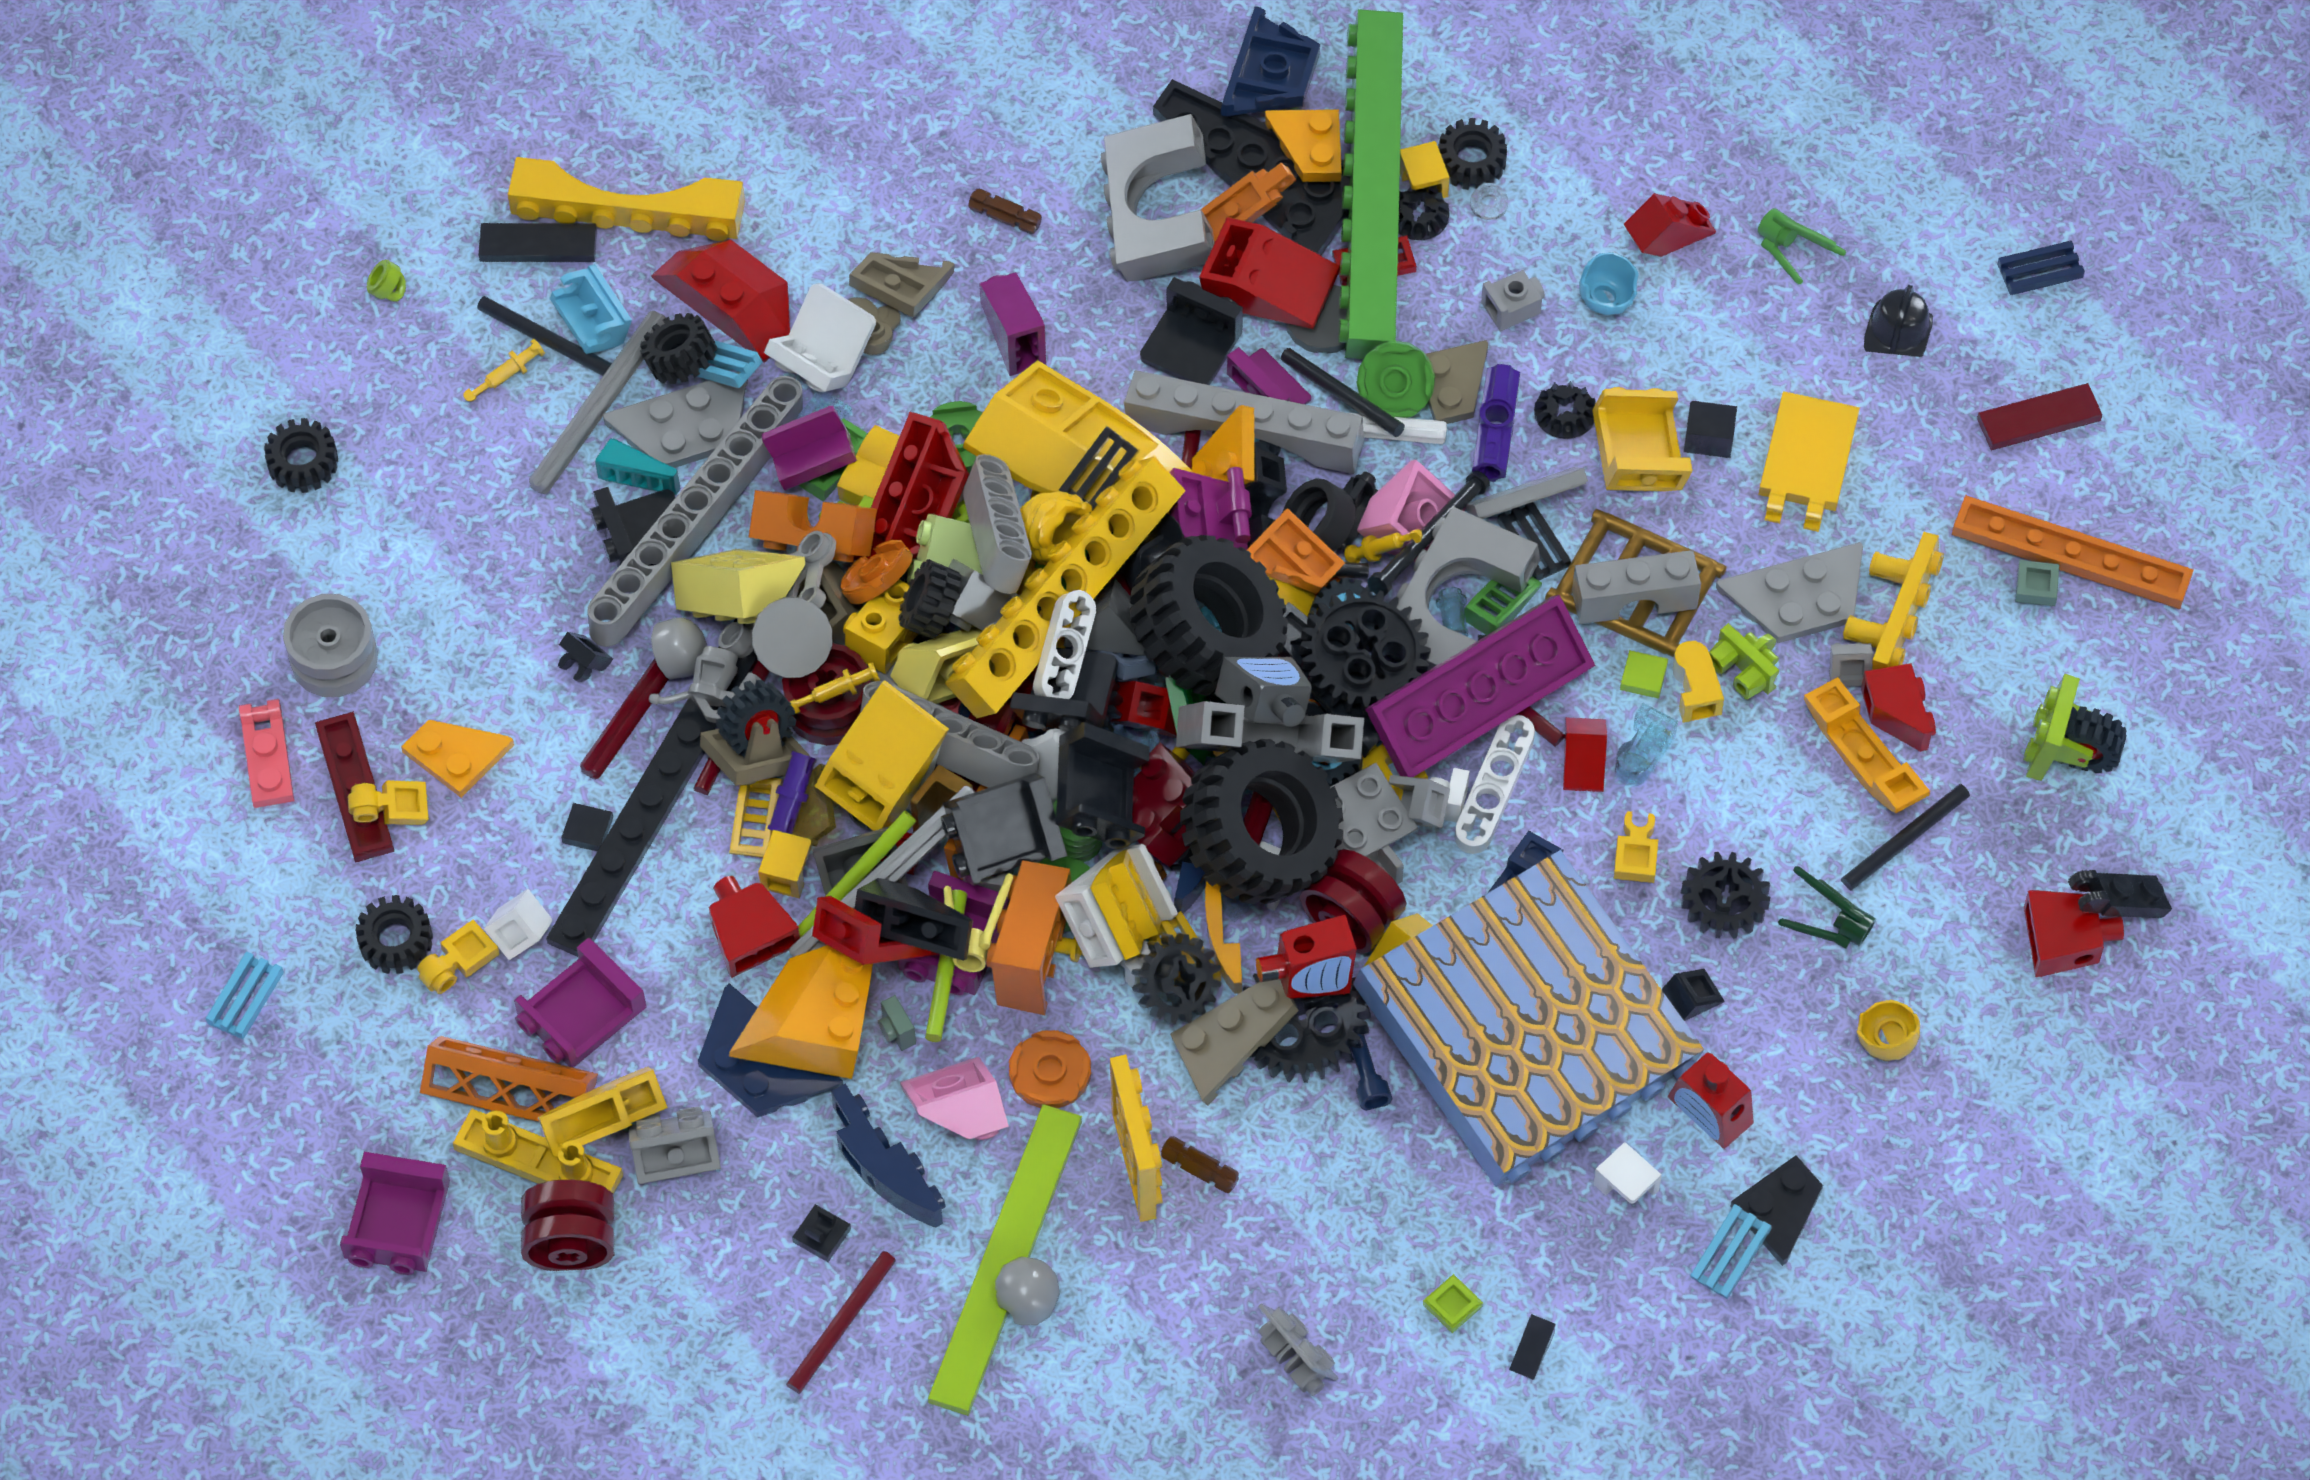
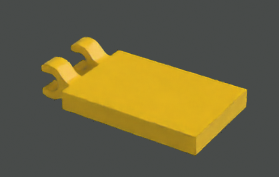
M1783 391L1758 495L1769 497L1765 521L1780 524L1785 501L1808 505L1803 529L1819 532L1824 509L1836 511L1860 407Z

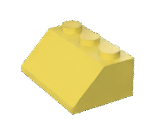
M733 549L671 562L676 610L691 611L695 618L715 615V620L717 621L737 619L739 624L755 623L757 615L768 604L787 596L805 566V557Z
M972 626L969 632L964 629L949 634L945 632L939 634L934 639L919 644L911 643L906 645L897 655V661L890 675L899 688L935 704L957 697L947 687L945 682L954 673L952 670L953 664L965 653H971L979 644L976 638L983 630ZM1013 632V640L1015 644L1018 646V636L1015 632ZM989 660L990 671L992 672V674H994V664L991 660Z

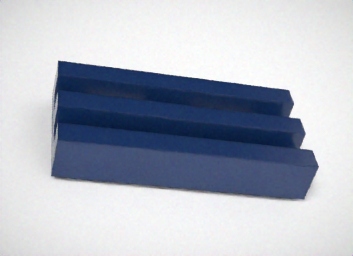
M2072 240L1998 258L1997 265L2009 294L2015 295L2083 278L2085 271L2083 266L2079 265L2078 254L2073 251L2074 245ZM2069 265L2071 267L2060 271H2055L2031 278L2013 281V279L2031 274H2038L2046 272L2048 270L2065 267Z

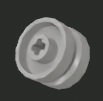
M320 594L308 598L291 611L284 623L283 641L295 680L308 692L321 697H341L356 692L370 680L377 668L378 650L372 625L366 610L354 599L341 594Z

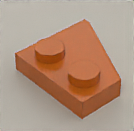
M1288 508L1247 549L1251 553L1250 557L1256 563L1260 561L1265 566L1267 576L1315 594L1345 564L1336 553Z

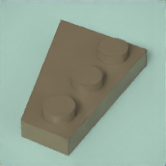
M1280 979L1258 982L1170 1034L1202 1101L1207 1106L1218 1096L1215 1092L1231 1076L1235 1078L1245 1068L1242 1064L1258 1047H1265L1299 1011L1293 998L1290 999L1285 996Z

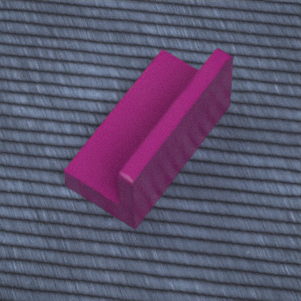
M1238 347L1227 355V375L1244 392L1305 405L1311 401V395L1264 348H1260L1248 356Z
M834 406L825 407L761 435L765 447L773 458L778 480L784 490L857 461L850 434Z

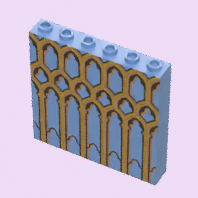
M1561 850L1361 968L1353 983L1495 1187L1506 1180H1509L1511 1184L1518 1182L1532 1171L1530 1166L1540 1159L1545 1163L1552 1161L1565 1151L1564 1145L1574 1138L1579 1143L1586 1140L1599 1129L1597 1124L1608 1117L1612 1122L1620 1119L1632 1109L1630 1104L1642 1097L1644 1101H1648L1665 1089L1663 1083L1674 1076L1678 1080L1685 1071L1697 1062L1705 1050Z

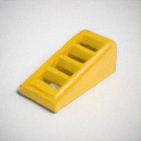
M768 778L756 781L751 785H739L729 854L764 857L773 832L767 829L770 824L779 796L775 792L778 785L782 786V779ZM750 792L769 794L770 800L749 799ZM747 807L768 809L767 816L746 813ZM744 822L766 824L765 831L743 828ZM741 836L764 839L763 846L740 844Z

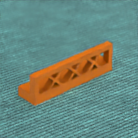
M439 1036L427 1046L420 1093L492 1111H502L505 1114L539 1122V1116L554 1109L549 1101L558 1094L576 1098L595 1089L598 1073ZM436 1064L450 1067L459 1082L450 1088L433 1084ZM463 1071L471 1072L472 1074L466 1076ZM478 1075L488 1076L499 1091L490 1097L481 1096L477 1093L470 1080ZM503 1080L512 1083L506 1086ZM519 1084L529 1086L539 1101L529 1107L519 1105L509 1090ZM463 1086L466 1092L456 1089ZM543 1090L550 1091L551 1093L546 1096ZM503 1096L505 1101L497 1100V1098ZM542 1105L545 1111L536 1108Z

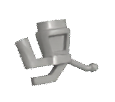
M712 646L704 647L702 655L696 658L693 684L690 685L689 690L667 697L651 694L649 702L655 705H666L691 698L696 702L706 720L716 723V719L721 717L717 714V710L711 709L710 705L726 707L722 701L726 695L730 698L735 695L733 692L726 690L737 674L738 668L736 663L738 656L726 649ZM748 673L739 688L744 690V682L751 681L755 685L756 680L761 679L753 673Z

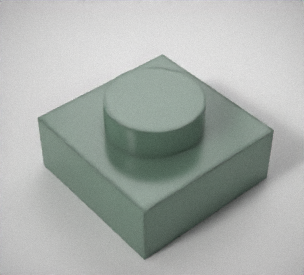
M2019 560L2015 602L2055 606L2058 593L2059 564Z
M896 995L882 1001V1018L878 1020V1024L885 1039L888 1042L895 1040L901 1051L916 1045L915 1028Z

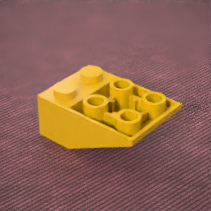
M884 680L828 759L815 787L873 831L889 827L904 810L906 811L911 798L914 796L949 728Z

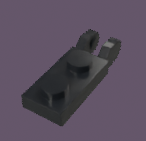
M2082 870L2074 873L2068 879V883L2073 891L2090 892L2078 900L2082 912L2085 911V913H2101L2102 916L2162 918L2172 910L2164 893V888L2156 875L2097 873L2096 870Z

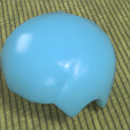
M1617 253L1597 254L1588 261L1579 281L1581 299L1594 312L1603 315L1623 313L1633 304V300L1637 295L1639 273L1636 267L1627 257ZM1603 290L1610 292L1614 296V302H1610Z

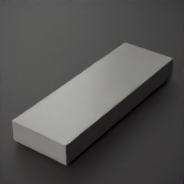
M1572 467L1472 501L1465 508L1467 513L1484 519L1584 485L1588 479L1584 468Z

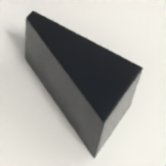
M1531 1314L1509 1370L1534 1380L1554 1337L1556 1324Z

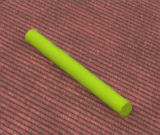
M904 810L826 896H832L841 901L916 823L915 818ZM816 907L798 925L800 937L813 927Z
M953 890L954 909L964 914L967 893L962 890ZM942 954L939 957L925 1034L926 1040L931 1042H940L942 1039L955 967L953 958Z

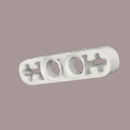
M1514 715L1499 725L1457 821L1455 842L1460 850L1466 853H1481L1490 845L1533 746L1534 725L1524 716ZM1516 728L1523 730V737L1517 739L1514 751L1507 749L1510 742V733H1513ZM1497 761H1506L1511 764L1513 771L1507 776H1498L1493 773L1491 766ZM1483 794H1492L1498 799L1499 804L1493 809H1483L1477 804L1476 800ZM1477 817L1482 820L1480 836H1476L1473 841L1468 840L1467 832L1473 829Z

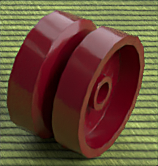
M832 643L826 661L815 672L803 677L782 678L784 697L789 702L794 699H801L811 695L814 688L843 677V670L848 669L850 675L867 669L868 666L862 657L852 649L844 645ZM869 680L855 686L858 694L852 695L851 691H848L822 703L812 701L800 706V712L792 715L796 719V724L791 727L796 734L811 743L826 746L839 744L859 716L863 688L871 681Z
M1347 849L1339 850L1334 864L1327 868V874L1319 881L1305 888L1300 896L1303 910L1313 923L1346 915L1357 948L1356 953L1361 954L1370 952L1384 934V927L1386 928L1392 921L1398 920L1407 905L1404 893L1395 880L1382 867L1368 857Z
M573 1179L553 1180L537 1184L527 1189L522 1195L521 1219L525 1227L521 1231V1254L523 1260L528 1264L547 1271L589 1270L598 1268L613 1258L615 1255L614 1231L610 1225L614 1221L613 1193L606 1187L590 1181Z

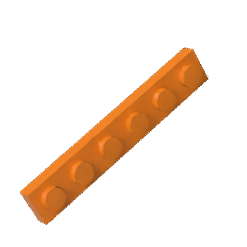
M1967 495L1964 497L1951 534L2030 561L2059 564V570L2177 609H2181L2194 569Z

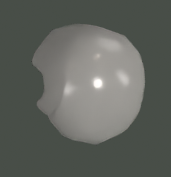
M672 618L659 622L653 627L651 636L652 651L657 665L668 679L694 675L696 658L702 655L704 647L707 646L704 634L698 625L686 618Z
M1018 1257L1003 1265L995 1281L998 1306L1007 1310L1013 1317L1014 1323L1018 1325H1038L1048 1319L1060 1295L1056 1273L1044 1261L1035 1258Z

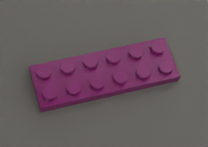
M1555 595L1367 707L1365 710L1399 776L1414 777L1596 665L1561 596Z

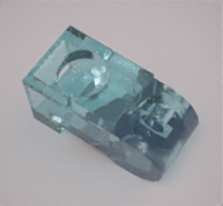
M1642 703L1634 718L1633 731L1636 734L1631 741L1624 743L1617 752L1615 774L1620 782L1628 786H1639L1649 779L1676 738L1678 721Z

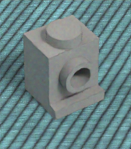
M1521 270L1494 283H1491L1490 280L1483 283L1481 303L1501 332L1541 314L1542 299L1545 294L1540 281L1536 277L1529 279L1524 270Z

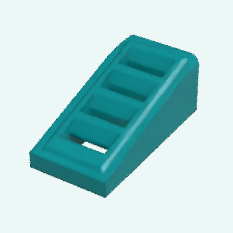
M614 438L609 439L595 460L598 479L657 492L669 489L673 491L674 495H677L681 489L677 469Z

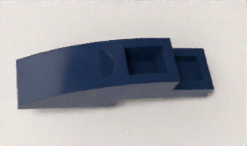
M846 1083L832 1090L833 1108L845 1126L836 1131L838 1148L850 1166L879 1196L898 1210L936 1228L942 1225V1209L946 1207L945 1202L935 1185L928 1187L922 1176L925 1175V1170L916 1153L908 1154L901 1142L890 1147L880 1127L873 1129L867 1117L870 1116V1112L861 1095L853 1096Z

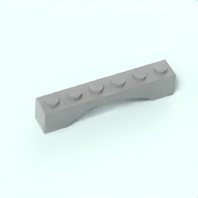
M1137 370L1134 371L1124 401L1125 414L1148 431L1164 435L1192 430L1217 431L1238 406L1245 405L1254 408V438L1280 446L1317 467L1351 474L1355 473L1364 444L1363 416Z

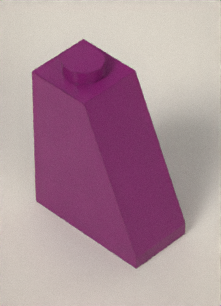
M1017 273L1005 276L996 275L987 281L979 283L980 303L1009 376L1022 373L1037 360L1046 365L1045 324Z

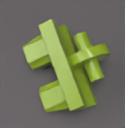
M1729 623L1720 629L1718 642L1709 651L1715 671L1723 674L1735 664L1742 672L1734 678L1733 686L1746 700L1762 690L1768 695L1777 687L1774 681L1779 674V669L1775 664L1778 662L1779 657L1772 652L1776 639L1769 633L1759 639L1752 632L1747 633L1743 637Z

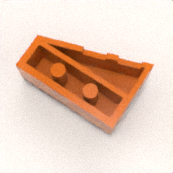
M1022 860L1018 876L1013 875V881L1007 895L1010 900L1008 908L1002 909L997 922V933H1000L997 943L990 944L986 960L987 967L992 968L997 1005L1045 1016L1048 1002L1045 1001L1044 984L1047 977L1054 978L1056 964H1051L1057 941H1062L1066 925L1065 916L1055 895L1072 883L1070 868Z

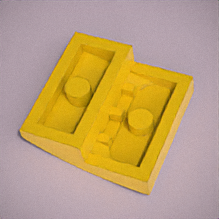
M1125 849L1117 853L1105 864L1094 878L1090 889L1125 960L1141 954L1145 939L1159 934L1162 920L1128 850Z

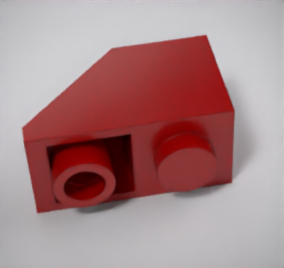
M1656 193L1624 223V226L1642 253L1659 257L1716 233V230L1709 221L1710 214L1702 204L1696 201L1690 202L1675 196L1669 197Z
M1912 663L1864 671L1861 692L1870 723L1920 752L1927 751L1931 736L1936 734L1935 720L1932 712L1925 711L1923 704L1926 698L1924 683L1921 677H1915Z
M1138 681L1117 682L1120 686L1117 692L1123 697L1124 702L1115 707L1121 712L1122 717L1119 719L1112 718L1110 722L1177 738L1170 699L1166 688Z

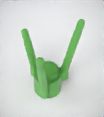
M1776 208L1767 212L1758 226V233L1764 237L1761 246L1774 256L1797 284H1802L1803 280L1778 249V246L1788 247L1797 235H1800L1841 256L1846 255V250L1837 246L1835 241L1795 222Z

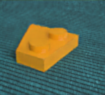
M1339 109L1265 111L1266 126L1268 129H1273L1280 140L1282 151L1287 158L1293 161L1294 169L1303 182L1341 181Z
M1240 405L1192 458L1191 470L1194 473L1228 482L1227 470L1232 467H1240L1243 469L1244 485L1254 481L1253 407Z
M428 720L401 746L402 753L462 798L514 746V741L506 735Z

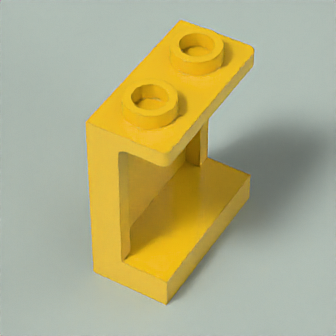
M1613 387L1602 391L1592 411L1606 490L1666 492L1683 489L1693 470L1691 459L1681 457L1673 416V409L1678 401L1677 391H1663L1659 388L1630 390L1623 387Z

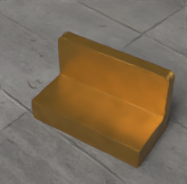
M938 765L910 800L911 815L916 820V823L913 825V833L943 806L944 802L949 801L964 786L972 788V784L943 766Z

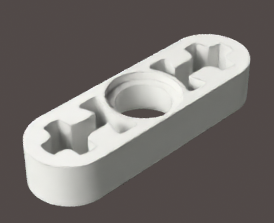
M1074 590L1060 596L1055 603L1033 683L1035 695L1070 699L1075 691L1096 614L1095 602L1085 591ZM1077 602L1076 609L1081 611L1082 615L1073 619L1074 611L1068 608V606ZM1071 623V627H1070V628H1063V627H1062V626H1065V625H1068V624ZM1059 637H1066L1073 645V654L1069 659L1061 657L1057 652L1056 643ZM1059 667L1067 668L1066 670L1058 672ZM1057 676L1056 685L1061 687V691L1052 694L1053 687L1048 684V680Z

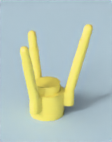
M1008 873L1005 876L984 932L976 928L971 929L967 959L963 961L953 958L954 964L959 969L968 972H978L985 968L992 935L1013 881L1012 874ZM945 886L943 890L944 904L954 909L952 889L950 886Z

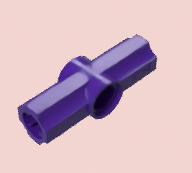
M1497 364L1486 370L1472 471L1484 473L1491 482L1506 477L1520 381V372L1513 369L1511 365ZM1498 421L1501 422V424H1493L1491 422Z

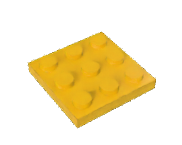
M1126 1054L1111 1057V1111L1139 1220L1144 1222L1157 1219L1156 1205L1163 1203L1160 1186H1162L1160 1172L1162 1161L1157 1143L1152 1144L1150 1134L1152 1122L1148 1106L1142 1105L1140 1093H1143L1139 1071L1138 1068L1130 1069Z

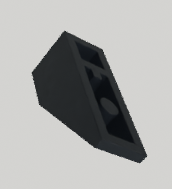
M877 878L857 889L854 909L882 924L880 937L964 961L967 959L973 919L916 888L886 879Z

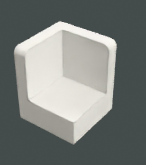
M526 889L499 907L484 930L507 959L511 960L540 941L552 923V918L530 890Z
M1624 1142L1596 1168L1594 1186L1605 1196L1614 1189L1629 1203L1633 1204L1647 1191L1653 1196L1659 1191L1662 1174Z

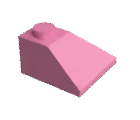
M1411 460L1370 498L1357 531L1364 537L1373 535L1381 538L1393 533L1405 535L1415 529L1421 530L1455 494L1419 461ZM1411 540L1404 542L1402 548L1386 553L1396 556ZM1432 542L1424 550L1428 551Z
M979 1057L900 1082L903 1092L920 1116L969 1140L973 1138L977 1140L988 1139L997 1135L1000 1129L1009 1127L997 1082Z

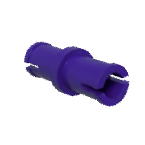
M794 751L791 752L792 756L782 786H777L775 793L779 794L770 824L767 829L772 831L777 830L792 835L802 802H807L809 795L805 792L814 764L817 761L816 758Z

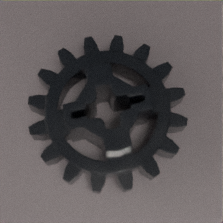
M1714 852L1713 862L1710 863L1704 857L1699 858L1698 869L1689 867L1687 870V880L1682 882L1681 894L1683 896L1681 907L1682 909H1690L1687 920L1689 922L1700 920V932L1702 933L1710 927L1714 928L1715 938L1719 939L1723 931H1729L1733 939L1737 938L1739 928H1743L1749 934L1753 932L1754 921L1758 923L1764 921L1765 910L1769 909L1771 899L1768 896L1770 882L1762 881L1764 870L1757 868L1752 871L1750 869L1752 859L1749 857L1742 863L1737 862L1736 852H1731L1728 860H1723L1719 852ZM1729 885L1728 893H1730V896H1727V901L1724 904L1722 903V892L1725 891V886Z
M1177 933L1175 938L1170 934H1162V945L1158 942L1149 941L1147 943L1150 950L1149 955H1137L1138 960L1143 965L1141 969H1132L1131 974L1140 977V983L1134 985L1132 990L1144 994L1138 1004L1144 1008L1152 1007L1150 1010L1151 1017L1161 1019L1164 1016L1165 1022L1176 1024L1179 1017L1180 1021L1189 1023L1192 1022V1011L1195 1014L1203 1015L1206 1013L1203 1003L1205 1001L1216 1002L1217 999L1210 992L1212 988L1221 987L1222 982L1213 979V974L1221 970V965L1209 962L1215 952L1207 948L1202 949L1203 940L1194 937L1190 940L1189 935ZM1181 951L1188 953L1196 963H1188L1186 955H1182ZM1157 993H1165L1167 1001L1172 1002V1005L1162 1001Z

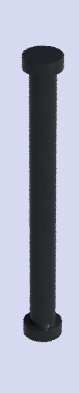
M1472 471L1466 477V484L1421 529V542L1415 543L1414 540H1411L1381 572H1375L1371 575L1367 583L1374 594L1377 595L1381 590L1384 596H1386L1390 592L1392 583L1434 540L1432 533L1437 521L1441 517L1446 518L1452 506L1463 510L1477 494H1484L1488 490L1490 482L1487 476L1480 471Z

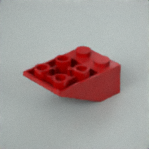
M1226 217L1199 279L1203 290L1219 297L1232 299L1239 306L1243 307V314L1314 329L1338 276L1340 266L1264 225Z

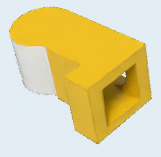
M1697 641L1681 643L1676 648L1674 654L1673 675L1683 685L1685 693H1681L1679 703L1682 722L1722 715L1724 696L1707 647Z

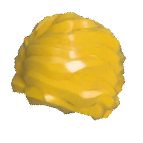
M1061 491L1040 493L1022 505L1020 511L1032 553L1031 559L1038 564L1047 565L1050 561L1048 558L1050 551L1060 542L1067 541L1074 533L1071 529L1074 523L1083 515L1092 512V506L1088 502H1083L1077 494L1071 495ZM1108 522L1109 530L1112 533L1113 526L1110 522Z

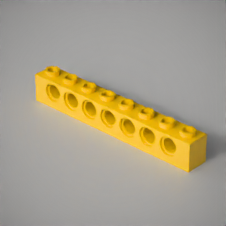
M1155 456L1140 461L1135 458L1119 471L1120 480L1114 486H1109L1099 494L1095 500L1097 506L1091 513L1083 515L1074 523L1071 528L1074 533L1067 541L1060 542L1048 554L1050 561L1043 569L1036 570L1026 579L1024 585L1027 588L1023 593L1010 599L1000 610L1003 616L998 622L989 625L977 636L976 641L979 644L971 653H965L953 664L952 670L954 673L945 684L976 718L996 714L1039 664L1054 606L1058 598L1074 590H1082L1094 599L1186 491ZM1132 494L1136 499L1137 507L1132 502ZM1108 522L1113 526V535L1109 530ZM1085 549L1090 555V562L1085 557ZM1061 576L1066 581V590L1061 584ZM1077 602L1068 606V608L1074 611L1073 619L1082 613L1076 609ZM1037 604L1042 608V618L1038 614ZM1071 623L1062 627L1069 628L1071 626ZM1013 632H1015L1018 636V646L1015 644L1013 640ZM989 660H991L994 664V674H992V672L990 671Z

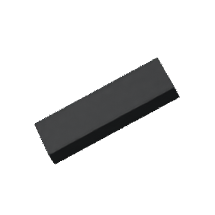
M481 223L479 261L595 262L596 223Z

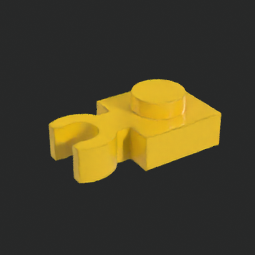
M1627 811L1623 825L1626 836L1618 835L1613 879L1654 883L1658 839L1649 838L1654 832L1655 816L1649 813L1647 824L1638 827L1632 822V811Z

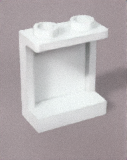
M1144 844L1130 845L1123 849L1113 850L1055 895L1090 968L1117 965L1125 959L1090 889L1099 871L1120 851L1128 850L1161 920H1171L1178 915L1171 895L1166 889L1154 865V860Z

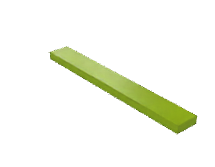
M1042 1104L928 1396L929 1404L969 1416L1009 1313L1004 1308L998 1306L995 1281L1003 1265L1018 1257L1030 1258L1082 1124V1116Z

